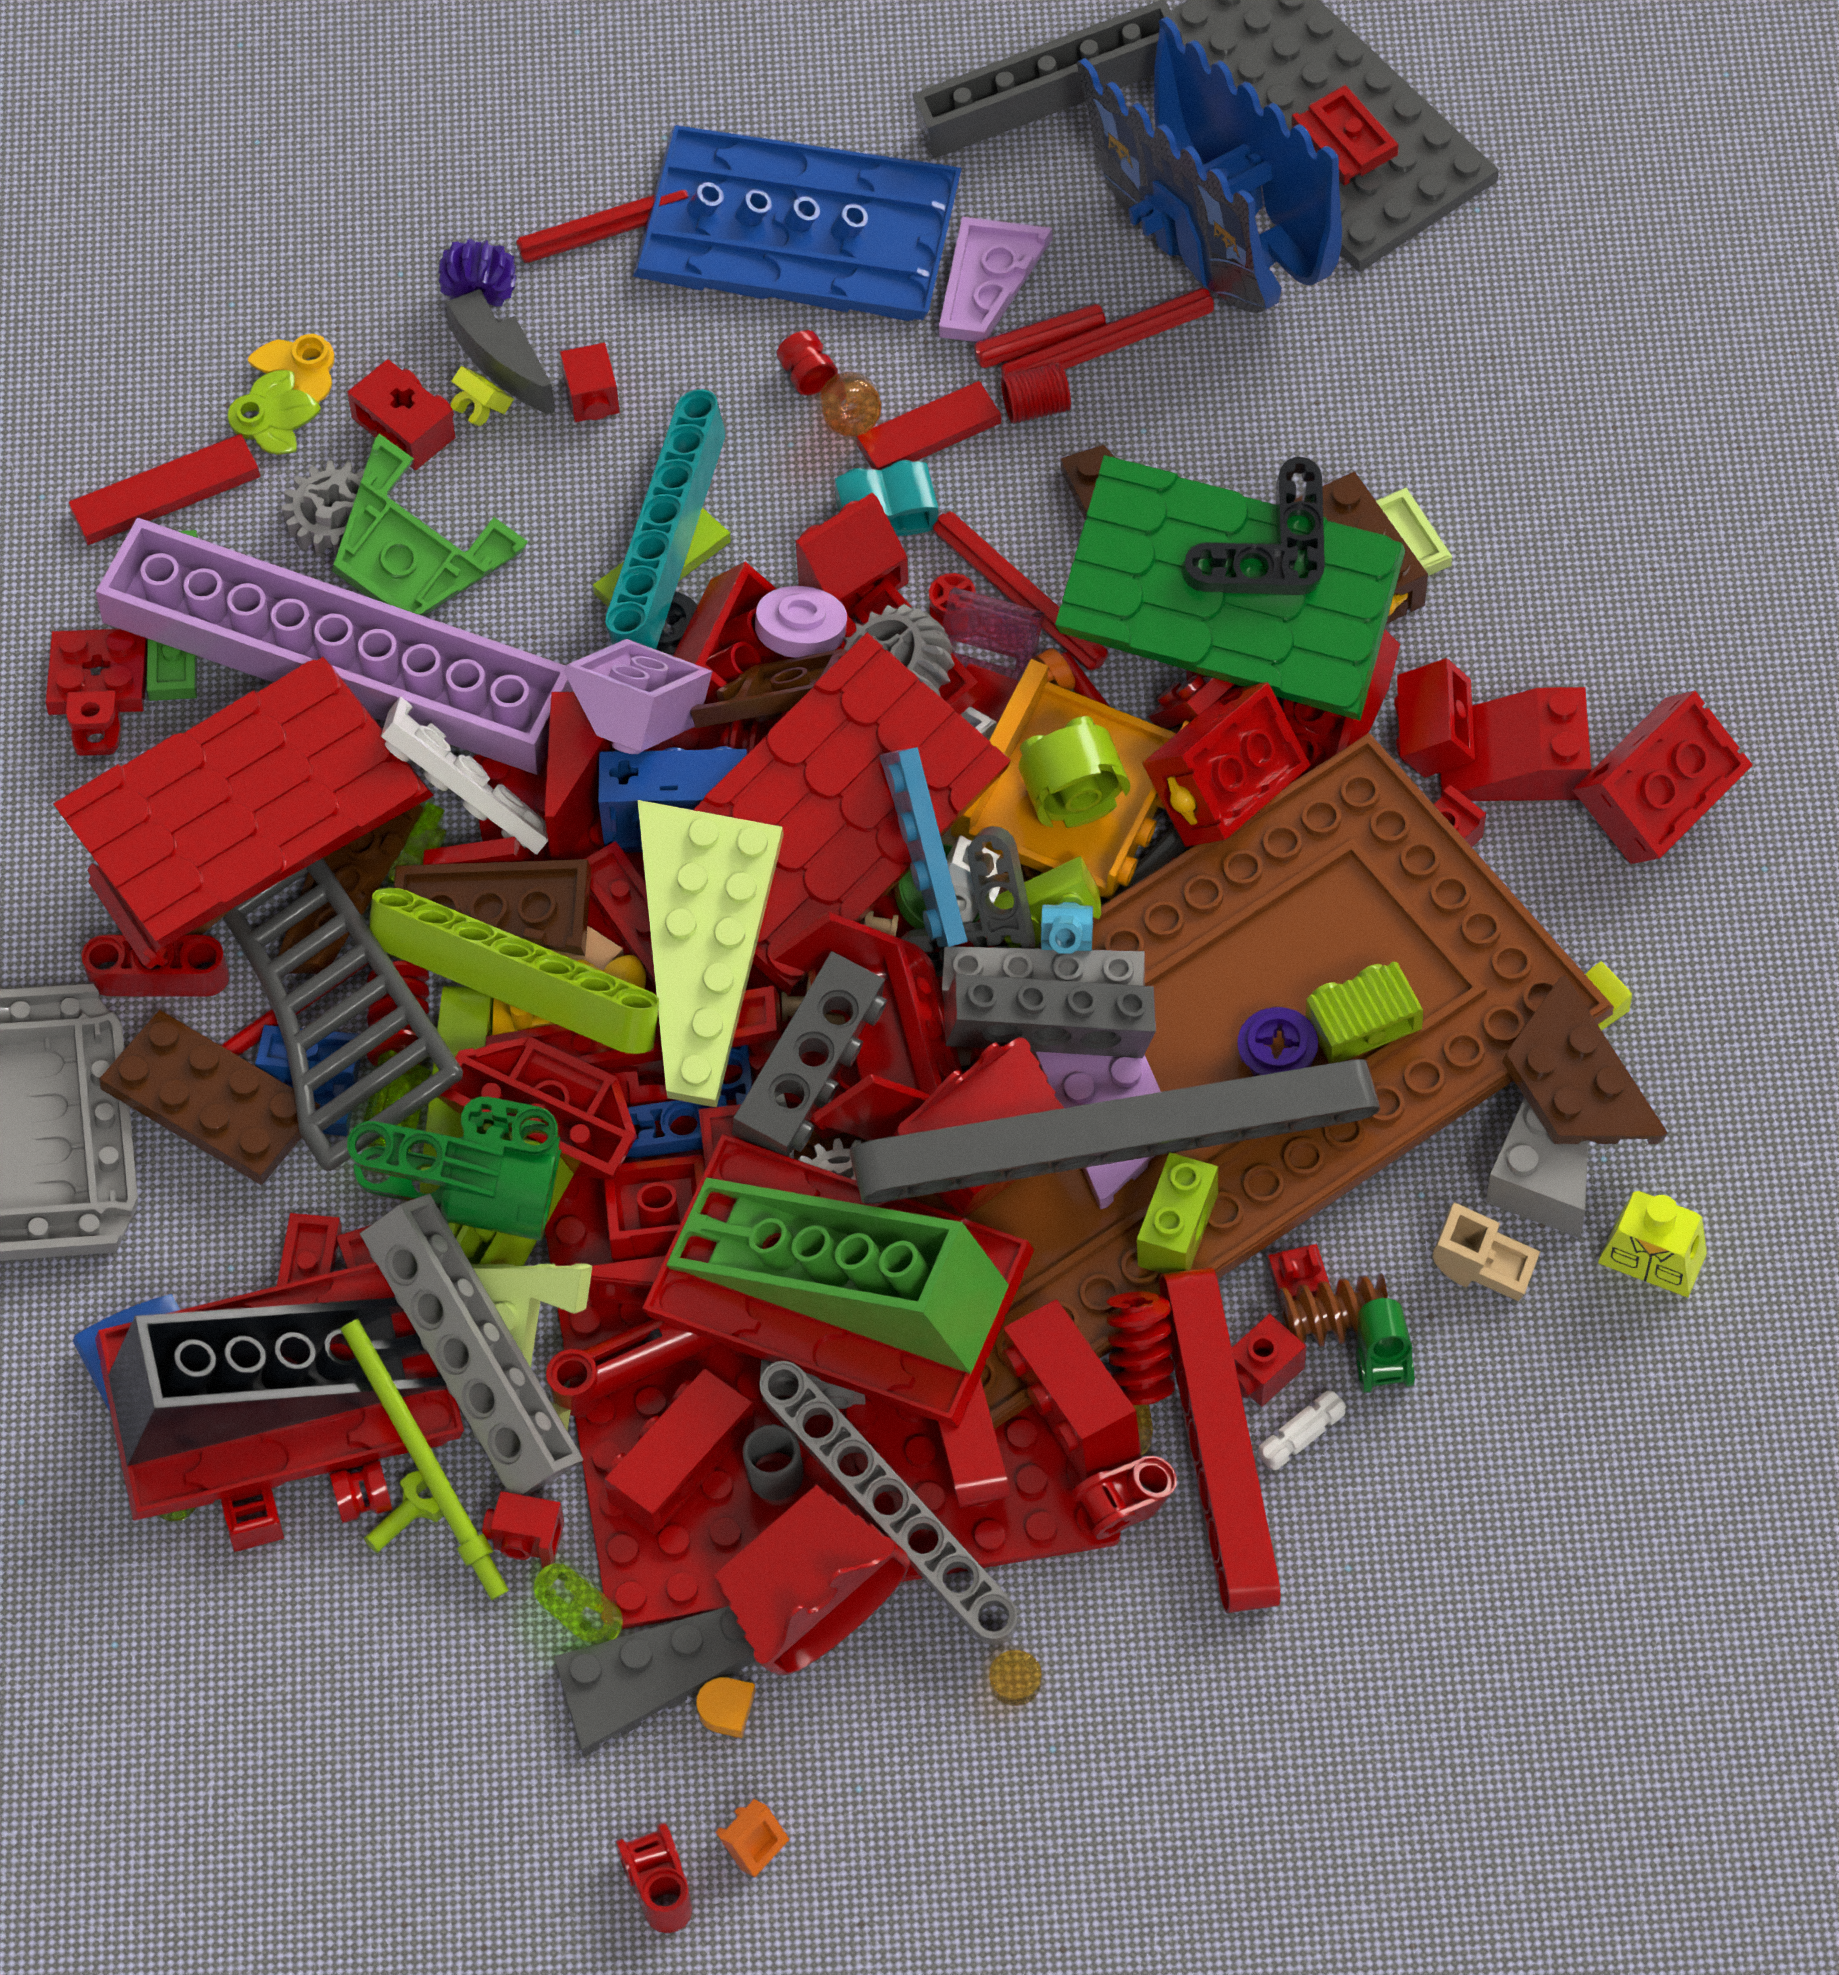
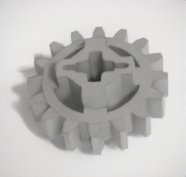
M327 461L326 471L319 472L312 465L308 467L309 478L305 479L297 475L293 478L295 490H285L286 504L282 505V512L290 538H298L301 549L314 544L316 555L321 556L326 548H332L336 557L365 468L353 474L352 463L346 462L341 470H335L333 462Z

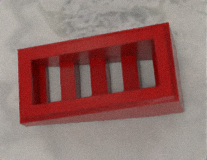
M666 1255L593 1265L588 1293L589 1299L643 1306Z
M264 1488L261 1491L221 1499L234 1552L285 1539L272 1488ZM260 1494L263 1495L262 1500L236 1507L233 1505L234 1501ZM263 1510L267 1512L265 1516L239 1523L237 1521V1517Z

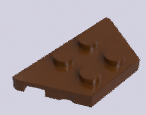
M843 648L752 666L739 675V678L716 691L719 702L697 704L690 710L695 728L754 718L757 722H764L780 716L782 712L791 710L847 651Z
M1566 975L1560 977L1509 1048L1502 1063L1554 1144H1579L1583 1141H1593L1597 1144H1618L1620 1139H1647L1648 1144L1663 1142L1668 1134L1665 1127Z

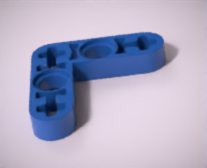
M749 1045L731 1048L727 1065H737L743 1072L740 1079L736 1082L722 1084L717 1107L728 1106L727 1100L736 1099L737 1105L742 1104L753 1086L749 1062ZM680 1100L629 1107L628 1110L633 1125H639L641 1131L639 1132V1139L634 1141L626 1157L642 1158L703 1149L699 1109L714 1107ZM681 1116H691L698 1121L696 1129L687 1135L673 1133L670 1130L671 1124ZM654 1121H660L664 1137L657 1138Z

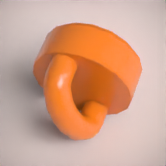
M1048 648L1035 656V661L1049 666L1047 682L1070 691L1074 689L1075 679L1063 656L1056 649Z

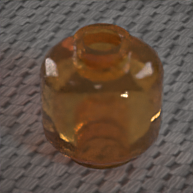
M846 371L833 376L826 382L821 391L820 408L824 420L833 431L842 436L855 437L867 433L876 425L881 416L882 403L876 386L868 377L858 372Z

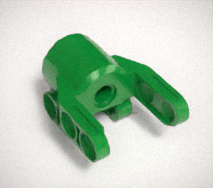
M478 1097L465 1105L461 1113V1127L464 1135L460 1138L377 1121H365L351 1130L347 1139V1150L351 1160L355 1163L354 1175L357 1183L365 1192L408 1202L427 1195L417 1191L412 1184V1180L439 1185L440 1187L436 1191L429 1194L437 1207L441 1208V1214L447 1222L539 1241L542 1240L561 1155L558 1125L554 1116L548 1110L538 1106L493 1097ZM489 1109L491 1112H482V1110ZM507 1113H514L517 1115L514 1117L507 1115ZM539 1118V1119H541V1120H544L548 1125H546V1124H544V1123H542V1122H539V1121H534V1120H529V1119ZM485 1124L493 1125L488 1127L486 1134L477 1133L483 1131ZM512 1127L513 1140H503V1137L509 1138V1128ZM366 1133L379 1134L386 1142V1147H371L364 1150L360 1155L356 1151L358 1139ZM533 1133H541L548 1138L539 1145H530L524 1141L528 1135ZM427 1143L436 1150L437 1157L410 1152L409 1149L415 1144ZM423 1167H430V1168L425 1169V1170H418V1169L423 1168ZM362 1169L390 1177L385 1182L373 1184L364 1178Z

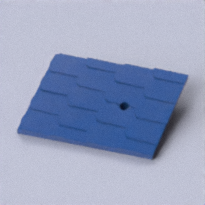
M675 125L669 135L654 192L655 201L648 215L632 277L703 291L704 288H710L759 299L773 297L846 313L849 310H855L904 321L923 320L929 312L962 168ZM680 190H686L689 196L684 200L659 206L661 196Z

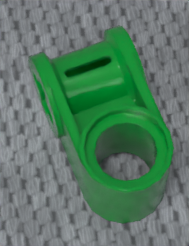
M1390 1298L1371 1300L1362 1306L1357 1316L1358 1348H1356V1366L1361 1391L1363 1394L1371 1393L1373 1387L1403 1383L1405 1387H1413L1415 1385L1412 1358L1413 1347L1401 1304Z

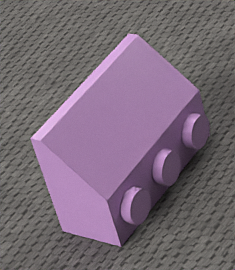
M625 639L567 664L565 675L596 735L612 741V747L618 751L628 754H639L695 727L690 710L697 704H704L712 670Z

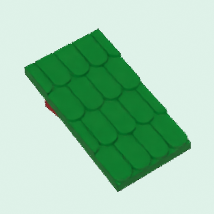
M1104 455L1074 557L1075 560L1072 564L1063 595L1062 605L1060 606L1055 623L1059 633L1243 687L1268 682L1274 695L1360 721L1405 554L1403 543L1393 541L1386 535L1331 522L1326 517H1323L1324 573L1318 587L1309 594L1283 595L1197 591L1188 586L1182 574L1184 560L1188 551L1200 543L1277 544L1276 504L1244 497L1239 492L1181 478L1174 472ZM1293 516L1287 521L1288 528L1295 535L1305 536L1313 531L1311 521L1304 516ZM1306 549L1298 550V558L1294 570L1298 571L1299 578L1303 579L1307 578L1309 570H1306L1304 567ZM1227 558L1224 567L1227 568L1226 577H1231L1230 571L1233 558ZM1200 559L1197 567L1201 568L1202 575L1210 576L1213 567L1209 566L1208 559ZM1246 559L1240 564L1242 573L1248 578L1259 579L1267 573L1266 567L1258 559Z

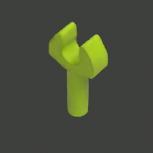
M419 1471L409 1473L400 1481L403 1494L402 1503L364 1537V1541L374 1552L378 1553L415 1518L423 1517L433 1522H438L444 1516L433 1496L428 1499L418 1496L421 1491L428 1487Z

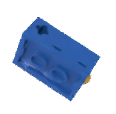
M722 746L712 750H685L671 747L663 751H642L639 754H628L618 750L614 752H600L598 802L604 847L616 841L624 853L643 852L638 800L694 810L703 801L705 795L747 755V749H733Z

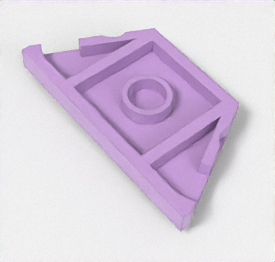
M1032 1051L1035 1058L1041 1063L1039 1068L1048 1077L1047 1082L1055 1090V1097L1064 1108L1161 1092L1145 1055L1143 1058ZM1154 1156L1082 1168L1100 1210L1107 1208L1114 1201L1113 1195L1131 1178L1133 1180L1137 1179L1148 1168L1149 1161Z

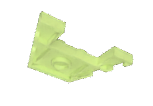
M471 1264L530 1368L540 1302H545L574 1314L585 1310L587 1307L592 1265L555 1266V1264H538L535 1266H514V1264ZM551 1402L568 1431L571 1410Z

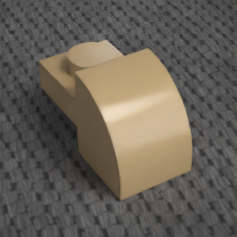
M1454 1202L1449 1208L1433 1251L1435 1264L1447 1277L1467 1288L1474 1281L1519 1301L1526 1292L1540 1251L1498 1233L1499 1222Z

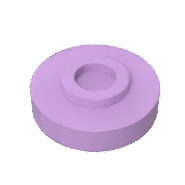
M807 586L782 587L766 594L757 605L756 634L766 647L778 654L797 658L836 650L844 641L843 637H845L847 625L846 610L837 598L823 590Z

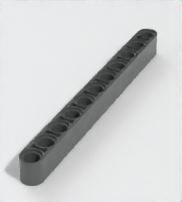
M1358 1059L882 1138L853 1147L849 1151L861 1201L865 1204H875L1169 1154V1152L1175 1153L1345 1124L1369 1118L1378 1113L1381 1108L1366 1060Z

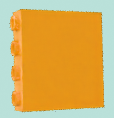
M1031 659L989 739L993 746H996L1011 759L1007 770L951 827V835L957 838L961 835L972 841L983 828L990 826L1001 827L1014 837L1020 863L1043 873L1081 856L1100 890V896L1112 900L1119 885L1127 887L1134 875L1138 859L1133 857L1139 845L1147 848L1157 825V821L1152 818L1157 808L1165 809L1142 763L1177 733L1047 682L1049 666ZM1077 717H1091L1095 725L1104 727L1110 733L1129 779L1130 791L1125 796L1122 790L1115 798L1117 807L1109 814L1091 823L1067 828L1064 820H1051L1053 827L1045 826L1038 819L1018 768L1020 758L1022 757L1020 746L1030 737L1037 735L1046 736L1054 731L1065 728L1068 722ZM1184 721L1181 729H1183L1190 722ZM991 842L986 844L985 848L998 855L1002 854V850L994 849Z

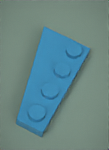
M918 747L879 755L898 815L900 831L912 860L910 865L912 878L916 889L922 892L927 910L923 911V920L927 934L931 940L936 939L938 947H950L965 943L967 938Z

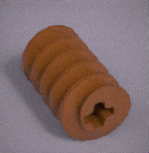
M1380 1273L1377 1276L1375 1288L1366 1275L1360 1276L1357 1279L1355 1291L1346 1278L1339 1279L1335 1294L1329 1284L1322 1281L1317 1285L1315 1297H1313L1309 1287L1302 1284L1297 1287L1295 1300H1293L1288 1289L1282 1287L1280 1289V1308L1283 1325L1304 1344H1306L1307 1335L1313 1334L1319 1348L1325 1347L1326 1336L1329 1331H1333L1340 1345L1345 1344L1347 1329L1353 1328L1358 1337L1357 1316L1362 1306L1371 1300L1388 1298L1384 1275Z

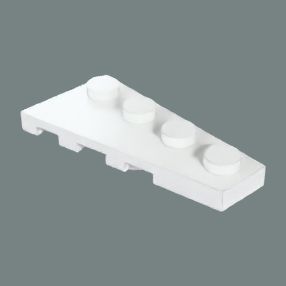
M400 696L389 709L381 737L386 740V748L402 761L408 762L409 759L414 761L425 770L424 776L431 784L442 791L451 789L464 799L462 802L463 806L473 816L482 821L489 818L503 829L501 834L504 838L515 837L524 849L527 847L537 855L548 842L545 821L504 785L498 784L493 789L487 784L490 778L483 770V767L469 755H459L456 757L450 752L451 748L444 740L447 736L432 723L427 727L420 726L408 715L413 706Z

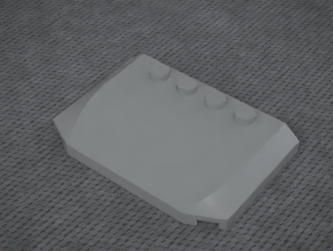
M94 984L0 989V1261L116 1253L138 1207L130 1107L101 1090L99 1078L124 1051L122 1024L114 1012L110 1013L100 1000L99 991Z

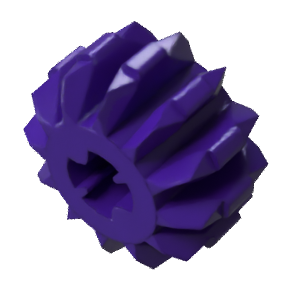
M468 238L466 244L452 242L450 249L443 251V257L439 262L440 292L450 296V300L480 289L488 305L502 306L505 299L511 298L512 290L515 289L516 266L514 265V256L505 253L504 246L502 245L492 246L488 244V240L475 242Z

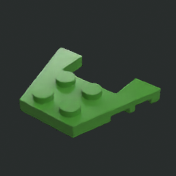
M379 434L373 443L332 567V572L369 598L425 616L521 554L526 548L528 541L495 517L492 518L468 551L464 552L387 496L411 466L414 458Z

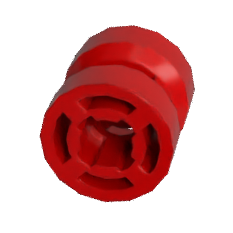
M804 330L796 332L786 338L777 349V359L786 371L791 372V382L799 394L805 396L817 394L829 387L836 379L838 374L837 367L829 355L823 354V344L814 331Z
M380 1461L365 1464L359 1472L349 1473L343 1470L330 1474L342 1524L357 1520L360 1514L373 1511L376 1514L393 1510ZM359 1481H364L369 1500L367 1502L363 1501Z

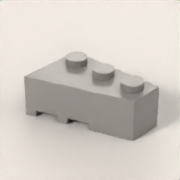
M1524 1097L1490 1173L1486 1203L1580 1238L1586 1203L1588 1141H1583L1579 1144H1554Z

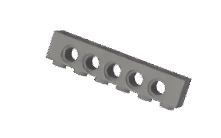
M427 1194L399 1204L361 1232L360 1235L368 1247L373 1261L379 1266L395 1294L397 1303L405 1311L420 1337L423 1348L429 1353L446 1383L449 1393L458 1403L472 1428L475 1438L481 1443L495 1467L501 1483L507 1488L508 1492L519 1495L532 1493L545 1487L583 1461V1457L431 1195Z

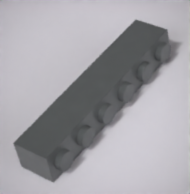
M1156 1L913 93L918 125L933 158H938L1086 102L1077 67V62L1081 59H1087L1094 66L1102 86L1114 82L1119 88H1123L1154 76L1160 30L1159 20L1165 17L1171 19L1176 24L1182 38V32L1167 1Z

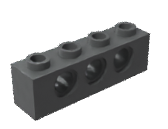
M831 951L734 1116L733 1135L750 1144L789 1157L793 1149L800 1152L804 1149L815 1127L814 1124L809 1122L813 1113H815L817 1107L822 1108L832 1101L839 1086V1083L834 1081L835 1076L842 1065L848 1068L852 1066L864 1042L858 1039L866 1023L875 1026L886 1007L888 1000L882 997L884 978ZM832 1010H841L850 1017V1020L845 1024L835 1025L827 1021L824 1015ZM815 1051L822 1054L826 1062L820 1066L811 1067L804 1064L800 1056L806 1052ZM783 1093H792L798 1096L802 1103L796 1108L787 1109L781 1107L775 1099Z
M955 974L944 1000L945 1046L986 1049L994 1042H997L1002 1047L1016 1038H1024L1029 1042L1031 1046L1030 1051L1143 1058L1156 1032L1154 986Z

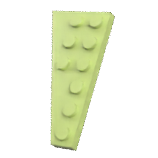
M638 800L656 993L659 998L658 1013L667 1097L669 1099L717 1108L784 836L783 827Z

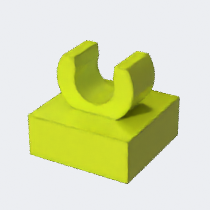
M463 366L459 368L451 382L464 390L453 398L451 402L452 409L463 414L467 406L473 402L474 411L468 421L479 427L488 420L490 409L505 414L514 401V398L483 375Z

